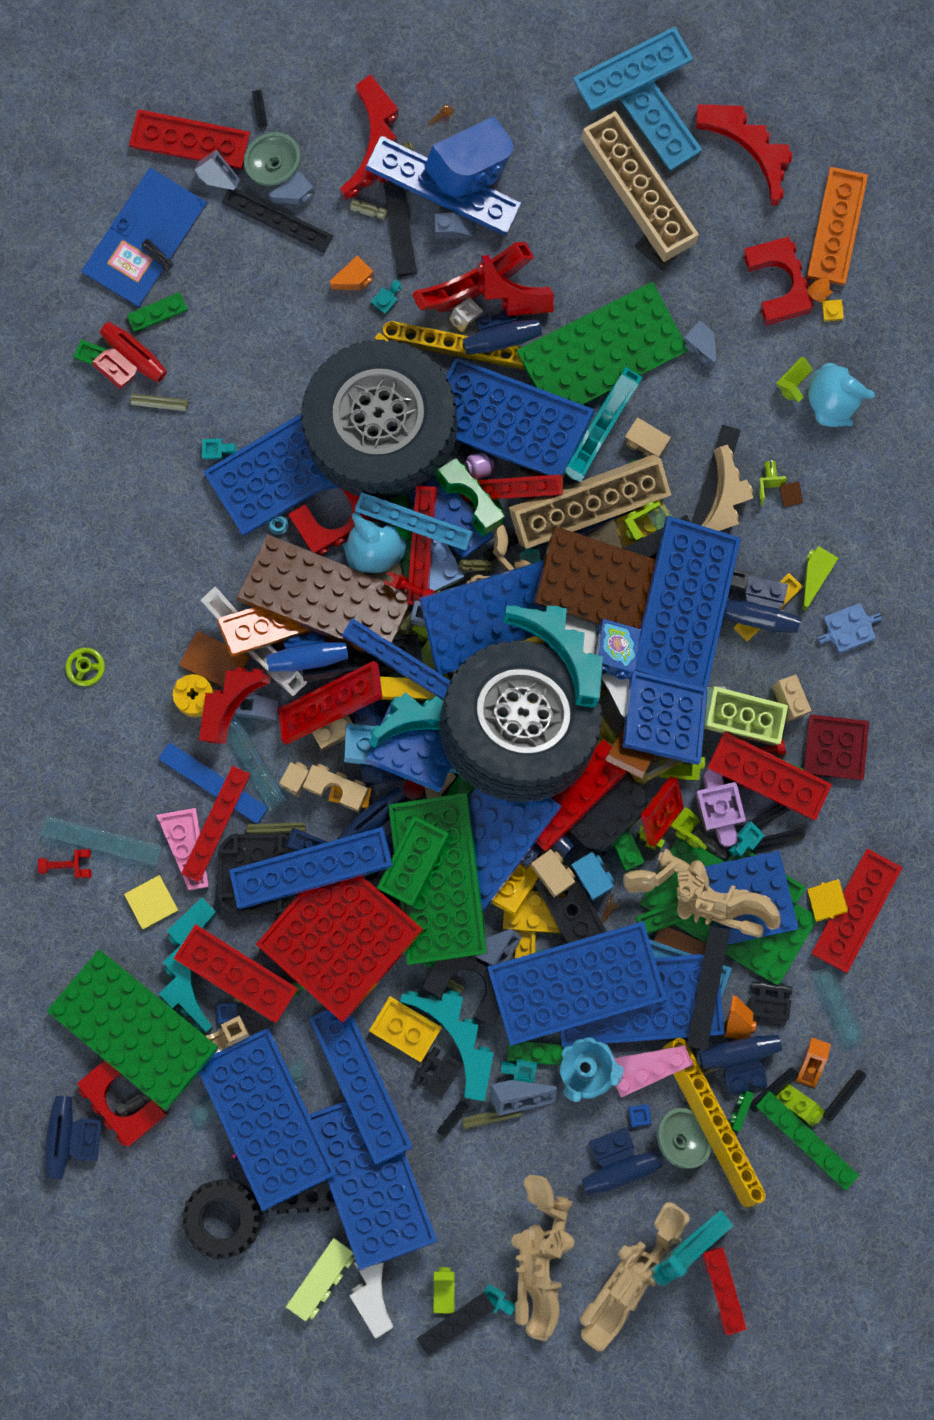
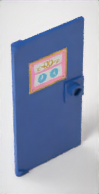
M149 167L81 272L139 308L164 270L161 264L159 265L149 255L148 251L146 252L142 248L141 244L146 239H150L154 246L156 245L166 255L167 259H171L207 205V202Z

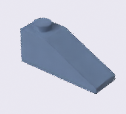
M509 1080L492 1084L490 1099L498 1116L555 1103L557 1088L551 1085Z

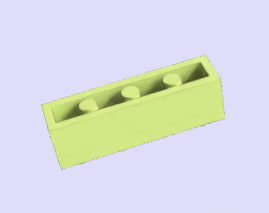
M333 1238L286 1308L305 1321L309 1318L313 1320L319 1311L316 1307L320 1301L325 1302L331 1294L329 1291L331 1285H337L343 1277L340 1272L344 1267L349 1268L354 1261L353 1251Z

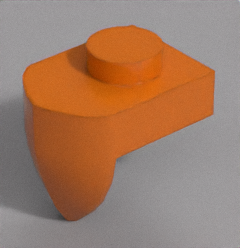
M828 278L815 281L807 290L813 299L821 303L833 293L829 289L830 283Z

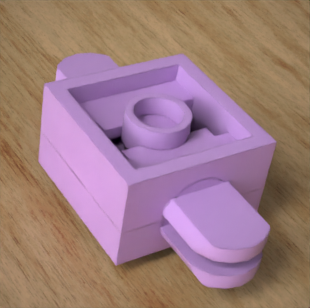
M708 769L703 776L706 789L699 790L695 794L704 831L707 833L716 830L720 845L731 847L738 839L735 826L744 824L746 821L737 783L724 784L723 776Z

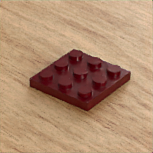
M810 714L804 771L815 776L863 781L869 721Z

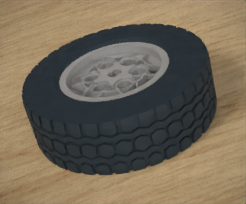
M367 340L362 341L360 344L349 345V348L345 347L337 351L336 355L334 353L327 359L326 363L323 362L320 365L318 372L315 371L303 397L301 422L312 460L334 485L337 484L338 488L346 492L348 490L350 494L359 496L362 492L379 499H385V497L391 499L397 498L398 495L410 494L412 490L416 491V486L426 485L433 480V476L436 477L437 470L449 460L456 442L458 431L455 397L448 378L437 363L433 362V359L427 354H423L421 350L415 347L411 348L410 345L402 342L399 344L398 341ZM382 396H389L388 400H380ZM365 400L370 401L368 405L361 404ZM396 409H402V410H403L402 413H399V414L394 413V411H395ZM359 418L365 420L363 423L355 422ZM393 426L398 428L394 432L388 430L390 427ZM373 431L378 432V435L374 437L369 436Z
M529 641L500 642L497 645L493 644L485 647L484 650L477 651L473 656L471 655L454 673L447 687L440 713V738L443 750H445V755L448 761L451 762V766L456 772H459V776L463 780L469 782V785L477 790L480 789L482 793L488 796L493 795V798L500 800L506 799V801L530 802L533 800L535 802L544 798L548 799L557 793L563 792L583 774L591 760L600 736L602 710L600 699L596 708L575 705V689L572 677L566 664L552 647L547 648V645L534 644V642ZM529 731L534 732L536 735L530 734Z

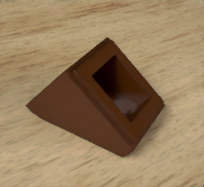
M799 481L779 487L784 507L803 503Z

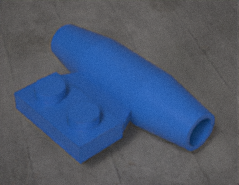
M310 632L306 635H297L284 640V650L266 656L269 672H294L324 667L348 659L346 643H325L323 635Z

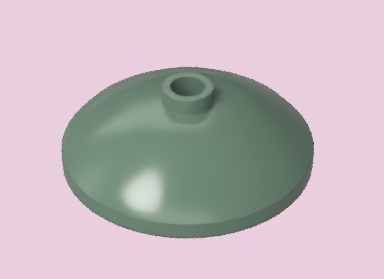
M271 132L256 138L249 145L244 156V166L249 177L256 183L265 186H274L286 182L296 173L301 162V152L296 141L289 135L280 132Z
M686 1108L673 1109L660 1120L657 1128V1141L662 1154L670 1163L682 1169H693L702 1165L708 1159L712 1147L692 1110Z

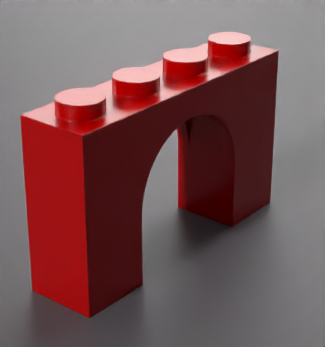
M789 236L745 248L743 252L748 272L775 266L785 270L792 281V289L786 295L761 303L760 310L766 326L810 314L814 306L813 299L810 295L808 296L806 290L808 289L807 280L805 277L802 278L800 272L802 271L801 262L795 256V243L790 241Z
M341 489L352 507L353 514L360 495L356 496L350 494L348 490L346 492ZM306 504L289 514L290 520L310 552L320 556L326 555L329 552L328 549L334 545L338 547L346 542L345 539L349 537L351 530L355 526L351 515L350 520L343 527L326 529L316 522ZM361 514L363 519L371 521L373 523H378L380 521L375 518Z
M104 1060L77 1083L80 1087L78 1092L84 1099L89 1098L92 1102L90 1106L97 1115L99 1113L102 1114L105 1118L103 1123L110 1131L112 1129L115 1130L118 1134L116 1139L122 1146L126 1144L127 1147H131L168 1115L153 1100L132 1116L120 1117L114 1114L107 1104V1091L110 1085L122 1074Z
M717 1247L704 1251L701 1257L715 1293L719 1309L718 1317L723 1333L730 1335L747 1330L724 1248Z

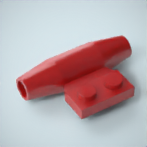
M107 322L103 325L99 333L112 349L105 350L93 360L92 365L120 390L134 379L136 371L156 383L164 379L167 370L152 352L131 334L113 323Z

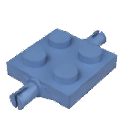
M861 603L855 604L825 616L824 621L827 626V634L817 637L820 645L831 640L836 646L838 653H844L876 640L872 624L882 621V616L880 613L869 617L864 612Z

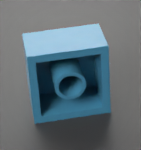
M593 852L571 865L591 903L612 891L614 887L613 882H615L609 872L605 873L603 870L604 863L599 855L595 856Z

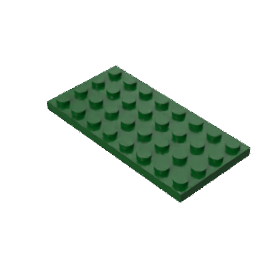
M651 282L516 350V353L534 387L584 405L609 392L625 367L641 376L689 350L684 346L686 344L654 283Z
M468 793L389 805L394 853L413 816L450 833L415 906L413 907L400 900L401 910L424 929L406 950L407 965L488 954Z
M677 838L670 850L674 857L688 864L699 860L705 867L725 862L700 847H697V849L693 848L687 842V839L682 841ZM675 872L658 887L655 886L652 891L646 892L639 905L649 911H653L678 902V873ZM792 903L798 930L729 944L726 947L725 955L771 983L779 985L816 922L815 916L800 905ZM699 917L698 922L692 918L675 924V926L706 943L709 926H714V923L711 920L710 924L706 925V918Z
M100 949L47 1009L51 1016L165 1111L171 1107L219 1049L215 1043Z

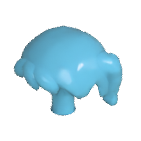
M826 363L821 369L816 370L810 379L808 398L811 407L815 411L816 420L820 425L839 427L852 426L854 422L850 418L859 408L862 400L873 399L875 393L850 376L847 368L837 366L834 363Z
M354 512L352 519L355 526L350 532L348 541L343 543L349 567L365 574L381 573L390 570L393 566L400 563L401 559L405 556L407 546L405 539L400 536L396 528L390 525L381 528L378 523L365 520L360 513Z
M592 1038L578 1039L572 1046L565 1047L562 1051L563 1059L560 1065V1075L565 1084L563 1093L566 1098L573 1102H579L581 1098L590 1099L604 1094L612 1086H617L623 1079L624 1068L616 1063L611 1050L602 1042H596Z

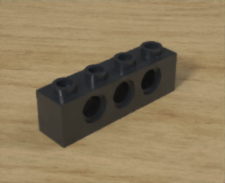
M322 1182L297 1194L298 1201L295 1204L291 1205L285 1200L273 1206L272 1210H277V1214H287L289 1209H297V1213L309 1212V1208L316 1207L318 1211H330V1207L336 1206V1203L328 1200L327 1196L331 1189L328 1182ZM311 1191H315L318 1194V1200L315 1203H310L307 1200V1195Z

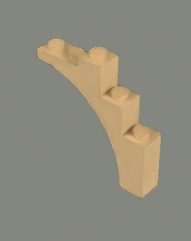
M728 444L714 449L718 473L716 496L708 516L701 525L717 531L738 525L739 516L733 505L753 499L752 486L747 480L741 482L739 480L740 473L734 465L733 453L729 449Z

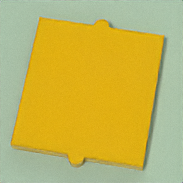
M839 879L828 883L822 882L819 886L807 889L816 922L828 918L833 919L834 916L848 912Z

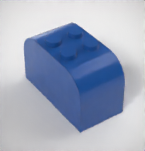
M493 116L433 145L424 168L438 187L447 195L462 197L471 192L476 193L483 186L494 184L502 176L513 151V142Z

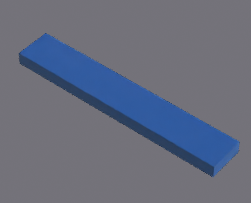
M351 619L342 633V637L434 696H438L443 701L450 680L357 620Z
M170 742L158 758L216 798L226 780ZM243 791L234 810L258 824L269 808Z

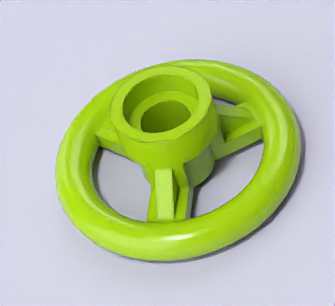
M79 648L69 655L65 666L66 674L76 685L91 686L97 683L104 674V659L99 652L92 648ZM81 654L93 655L98 663L92 664L87 657H83ZM75 658H77L75 666L76 669L79 671L76 677L72 673L71 669L72 662ZM84 663L88 664L86 669L81 668ZM90 670H98L94 678L86 681L82 680L85 673H88Z

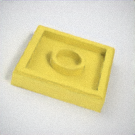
M160 875L124 894L143 930L179 911Z

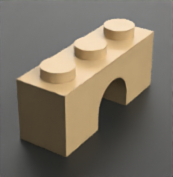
M318 764V766L312 765L303 785L304 790L323 797L328 787L338 786L343 791L340 805L358 813L368 793L365 783L359 780L354 782L347 780L348 776L340 772L333 774L329 772L328 767Z
M240 1016L221 1024L222 1028L219 1031L206 1036L219 1047L217 1052L250 1037Z

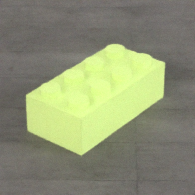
M716 686L707 688L704 729L719 733L726 732L735 737L770 746L781 744L788 705Z

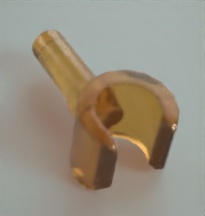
M444 105L440 112L428 122L432 125L442 118L443 115L449 119L454 113L453 108L449 105Z
M614 894L609 896L608 907L601 918V921L604 923L610 912L619 907L620 898L617 903L611 901Z

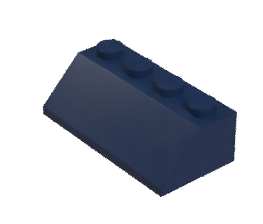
M373 702L355 711V724L380 726L390 706V702ZM361 764L362 780L366 786L404 781L403 777L373 765Z

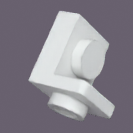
M468 298L454 308L449 320L463 332L469 323L482 314L483 310L471 298Z

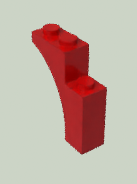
M489 255L481 256V263H478V272L481 275V281H478L479 293H482L485 300L501 298V307L505 309L508 316L554 312V293L550 286L527 287L516 284L497 271Z
M234 668V671L226 670L224 690H214L213 693H205L199 740L207 743L226 744L228 729L235 711L248 695L258 688L270 684L271 676L263 674L264 670L252 669L251 672H246L244 668Z

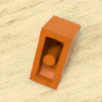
M357 255L329 281L330 287L333 290H361L363 287L367 288L374 281V272Z
M732 995L726 1021L725 1037L739 1040L748 1038L751 1033H755L756 1021H753V1012L737 996Z
M811 1037L796 1082L813 1088L816 1087L827 1062L831 1044Z

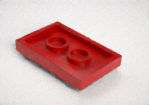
M669 777L641 814L645 836L650 846L655 847L684 808L678 779L675 777Z

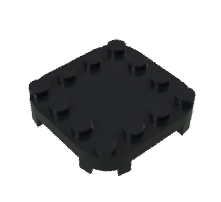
M625 774L569 831L588 850L592 852H609L615 848L613 845L641 818L642 812L648 807V797L642 788Z
M236 833L223 840L218 849L217 894L219 902L226 911L237 915L282 914L298 896L299 893L239 910L229 871L295 852V850L285 847L288 840L286 834Z

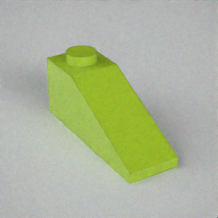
M820 546L815 551L811 549L806 557L808 563L805 571L802 609L805 611L838 560V557Z

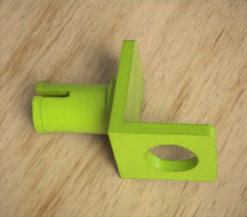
M770 461L764 463L766 477L760 478L758 485L760 506L764 505V488L780 487L786 484V476L777 477L776 461H771V468Z

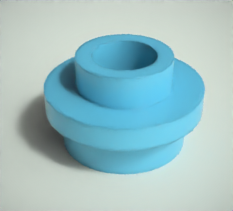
M278 516L269 522V529L275 535H282L288 530V521L285 517ZM278 522L282 523L280 529L275 527V524Z

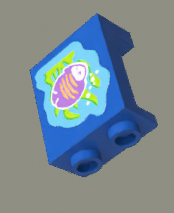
M603 619L598 624L596 634L599 637L596 655L603 656L602 675L609 674L617 679L625 680L635 673L641 629Z

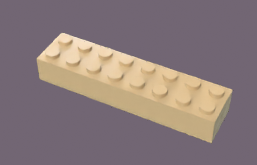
M615 111L584 128L581 140L662 261L665 262L694 246L698 240V232L617 112Z
M651 455L563 488V495L539 496L509 507L519 544L527 549L549 541L552 529L555 526L573 532L644 506L650 502L671 496L661 458Z

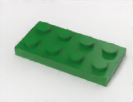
M413 816L391 859L393 867L386 869L377 888L414 907L450 833Z

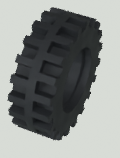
M219 1179L207 1182L191 1193L190 1198L184 1204L185 1209L181 1215L183 1217V1224L181 1225L182 1229L185 1230L186 1240L190 1241L191 1247L194 1250L197 1249L201 1252V1255L212 1257V1259H228L246 1251L255 1242L258 1232L261 1230V1207L255 1199V1194L251 1193L247 1186L241 1185L234 1180ZM226 1200L237 1208L240 1215V1224L232 1236L216 1238L205 1230L203 1214L211 1202Z

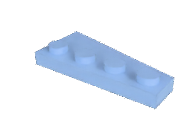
M433 539L430 589L437 592L463 580L464 576L461 570H459L458 564L448 545Z

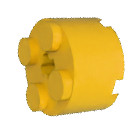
M195 674L186 675L177 680L173 689V700L183 714L189 717H200L203 714L205 693H213V689L206 678ZM193 692H196L198 696H195V699L192 700L190 696Z

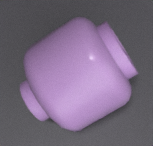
M484 452L470 455L464 462L467 472L476 480L489 477L492 469H494L493 459L489 458Z

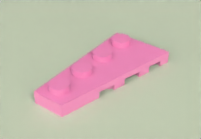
M196 808L156 815L181 873L200 835ZM206 870L200 883L183 876L189 891L209 887Z
M685 1046L615 1058L616 1063L624 1068L623 1079L617 1084L616 1088L620 1097H624L693 1065V1062Z

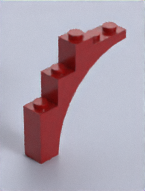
M371 74L355 85L356 93L363 102L369 116L370 141L360 167L351 179L340 188V193L345 201L348 198L356 197L360 192L359 190L363 187L371 186L375 179L380 184L383 183V180L388 182V180L365 170L381 136L397 143V137L387 124L391 125L398 119V108Z
M698 104L696 110V129L724 135L746 149L757 161L766 177L770 192V205L778 206L779 201L783 200L784 188H780V181H784V169H787L788 164L792 163V151H789V144H769L770 132H766V125L747 124V113H744V106Z
M514 242L491 260L497 271L509 279L531 262L534 256L526 242ZM477 267L442 284L417 289L412 295L421 311L436 309L438 313L448 312L464 299L476 298L481 294L478 290V281H481V275H479Z

